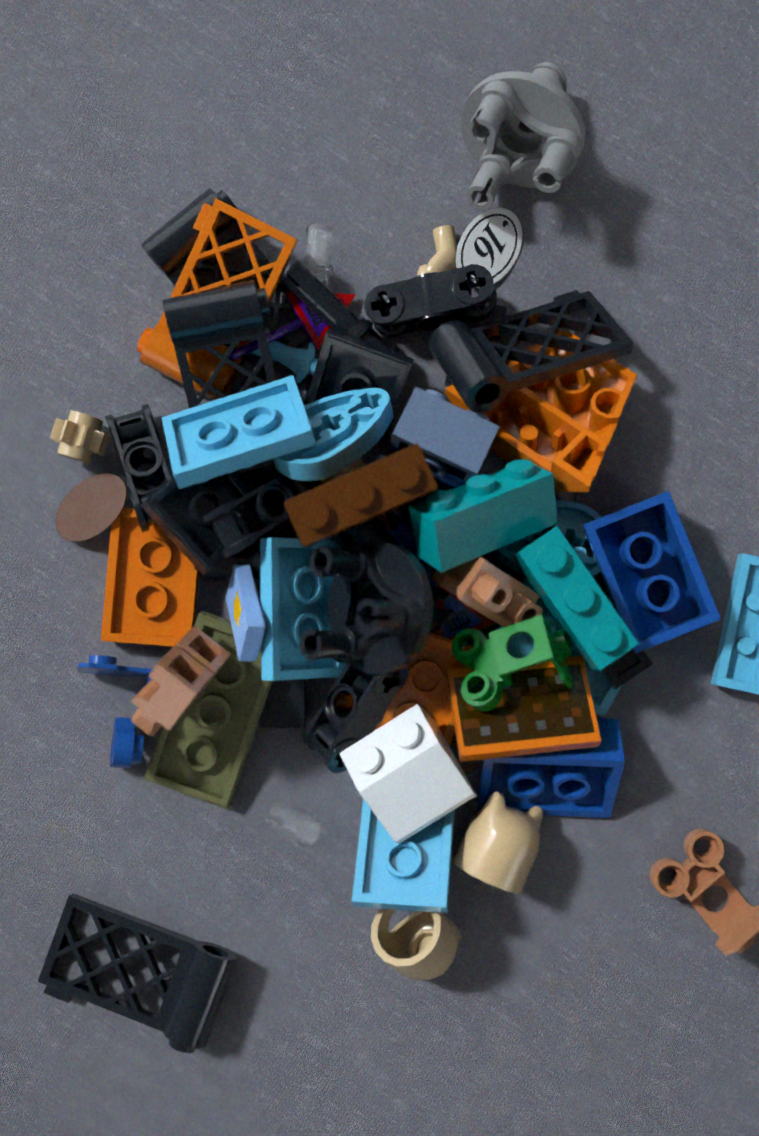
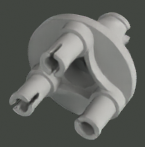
M543 62L537 64L532 73L508 71L494 74L482 80L472 90L466 100L461 114V133L469 153L478 163L476 166L477 175L466 192V199L471 205L479 193L481 196L475 206L476 209H489L495 200L500 186L506 183L525 188H538L545 193L556 192L560 189L562 180L575 168L585 144V127L577 106L564 92L567 91V78L559 66Z

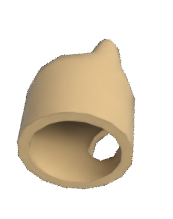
M494 792L488 798L484 807L471 818L453 863L464 872L489 885L507 892L520 894L539 852V830L543 819V810L541 807L534 806L528 811L523 812L517 808L507 806L504 795L500 792Z
M378 909L372 922L371 941L375 952L386 964L401 976L414 981H429L443 975L455 960L457 946L462 937L461 931L445 913L414 911L389 931V919L396 910Z

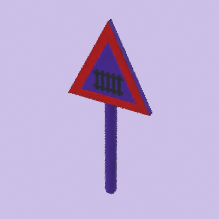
M285 292L284 295L298 319L266 334L268 344L303 327L316 351H318L323 344L329 327L293 292ZM333 293L347 308L356 296V294ZM258 339L233 350L228 358L234 361L260 348Z

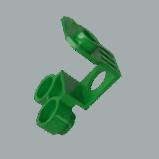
M542 615L489 632L490 639L477 629H465L460 631L452 642L453 656L464 667L475 669L463 680L461 694L463 699L477 711H489L499 704L503 694L502 688L513 685L510 673L547 661H551L556 667L560 679L567 688H573V677L567 662V657L573 656L569 638L564 629L558 631L550 620L546 621ZM520 633L531 635L534 640L532 652L524 658L512 657L508 652V644L511 638ZM474 639L475 644L473 648L469 651H463L465 644ZM480 681H484V689L478 694H473L474 686Z

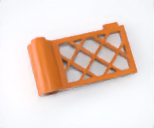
M215 198L212 206L204 203L193 226L200 233L170 298L233 285L256 276L260 288L265 287L268 303H270L298 240ZM222 213L238 221L243 238L220 246L214 230ZM246 225L260 232L249 236ZM270 236L284 243L277 261L260 267L252 242ZM211 240L213 249L205 251L209 241ZM246 245L254 269L230 277L222 253ZM216 256L224 280L201 288L195 272L199 262ZM271 271V274L267 282L265 283L262 273ZM190 282H192L194 290L186 293ZM163 312L159 323L153 329L147 327L143 331L136 350L141 353L140 362L183 384L165 312ZM252 339L239 341L235 350L250 343ZM220 345L213 348L225 354L229 347ZM205 349L186 353L190 371L208 382L221 359ZM244 356L234 360V362L240 365ZM225 362L212 385L228 395L237 379L239 371ZM193 381L195 391L201 393L204 387ZM209 390L205 395L213 400L220 399L219 396Z

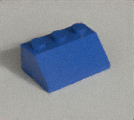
M669 491L582 525L616 611L639 643L632 648L633 653L641 652L721 620Z
M596 717L601 737L599 747L478 760L477 812L484 807L488 798L494 792H500L504 795L507 806L517 808L523 812L538 806L541 807L543 815L611 818L625 764L619 720Z

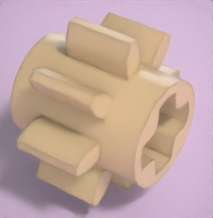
M71 410L68 420L55 419L50 439L60 443L57 454L90 464L93 454L105 455L110 436L100 431L103 424L102 420Z

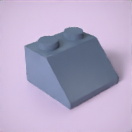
M415 387L392 433L386 457L418 443L430 471L442 477L445 474L453 475L466 483L469 478L477 476L500 426L492 423L490 418L484 413L472 412L470 409L464 410L451 404L449 399L435 390L424 391Z

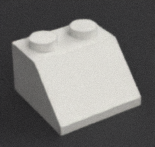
M418 704L339 753L358 792L397 844L402 843L477 796L437 723Z

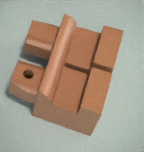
M477 557L442 573L436 570L431 577V580L456 595L461 602L503 627L539 616L543 611L541 607L535 604L540 597L539 594L482 557Z
M194 626L157 663L149 674L151 680L131 700L132 703L139 707L131 718L132 723L149 736H154L162 726L169 731L204 691L231 653Z

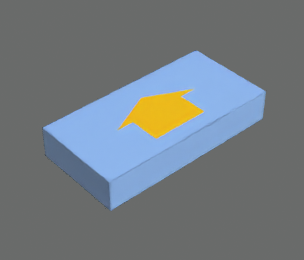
M234 564L226 594V602L239 661H255L259 655L266 625L252 568L248 564Z

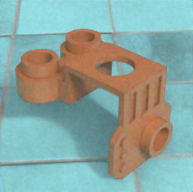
M695 829L684 840L683 848L687 859L683 863L668 857L657 860L650 869V882L665 897L675 898L683 895L719 937L715 945L725 956L733 953H743L757 939L756 935L759 933V905L755 907L750 905L724 875V870L718 864L724 856V844L720 837L707 829ZM699 839H706L708 843L707 850L704 853L697 854L694 850L695 843ZM666 868H672L674 871L673 879L667 883L661 882V872ZM710 886H720L727 893V903L719 911H709L703 905L702 895Z

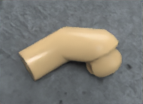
M444 225L433 230L436 254L429 260L428 264L420 266L417 276L425 273L457 269V240L454 226Z

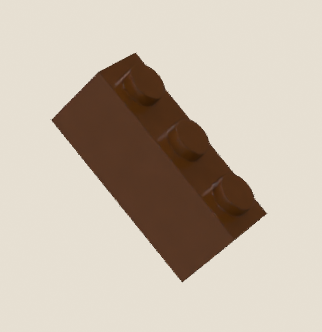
M416 443L283 503L302 546L310 548L436 492L438 487L421 448Z

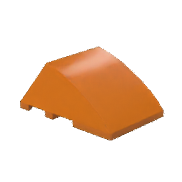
M566 329L558 333L560 336L580 340L579 337ZM534 344L524 350L539 353L543 345ZM551 348L548 355L565 358L573 355V352ZM612 359L507 393L504 400L496 408L488 412H482L490 418L492 423L500 426L489 451L507 463L515 460H529L533 464L553 473L555 492H589L635 384L637 374ZM510 361L508 367L515 374L531 369L532 365ZM453 385L445 388V394L453 405L464 410L469 409Z

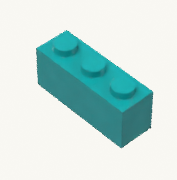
M529 460L511 461L506 464L504 469L489 475L471 477L467 480L466 484L448 491L433 492L426 497V500L409 506L416 554L441 573L558 523L553 473L533 464Z
M558 526L512 556L560 627L565 630L569 640L590 670H602L639 644Z

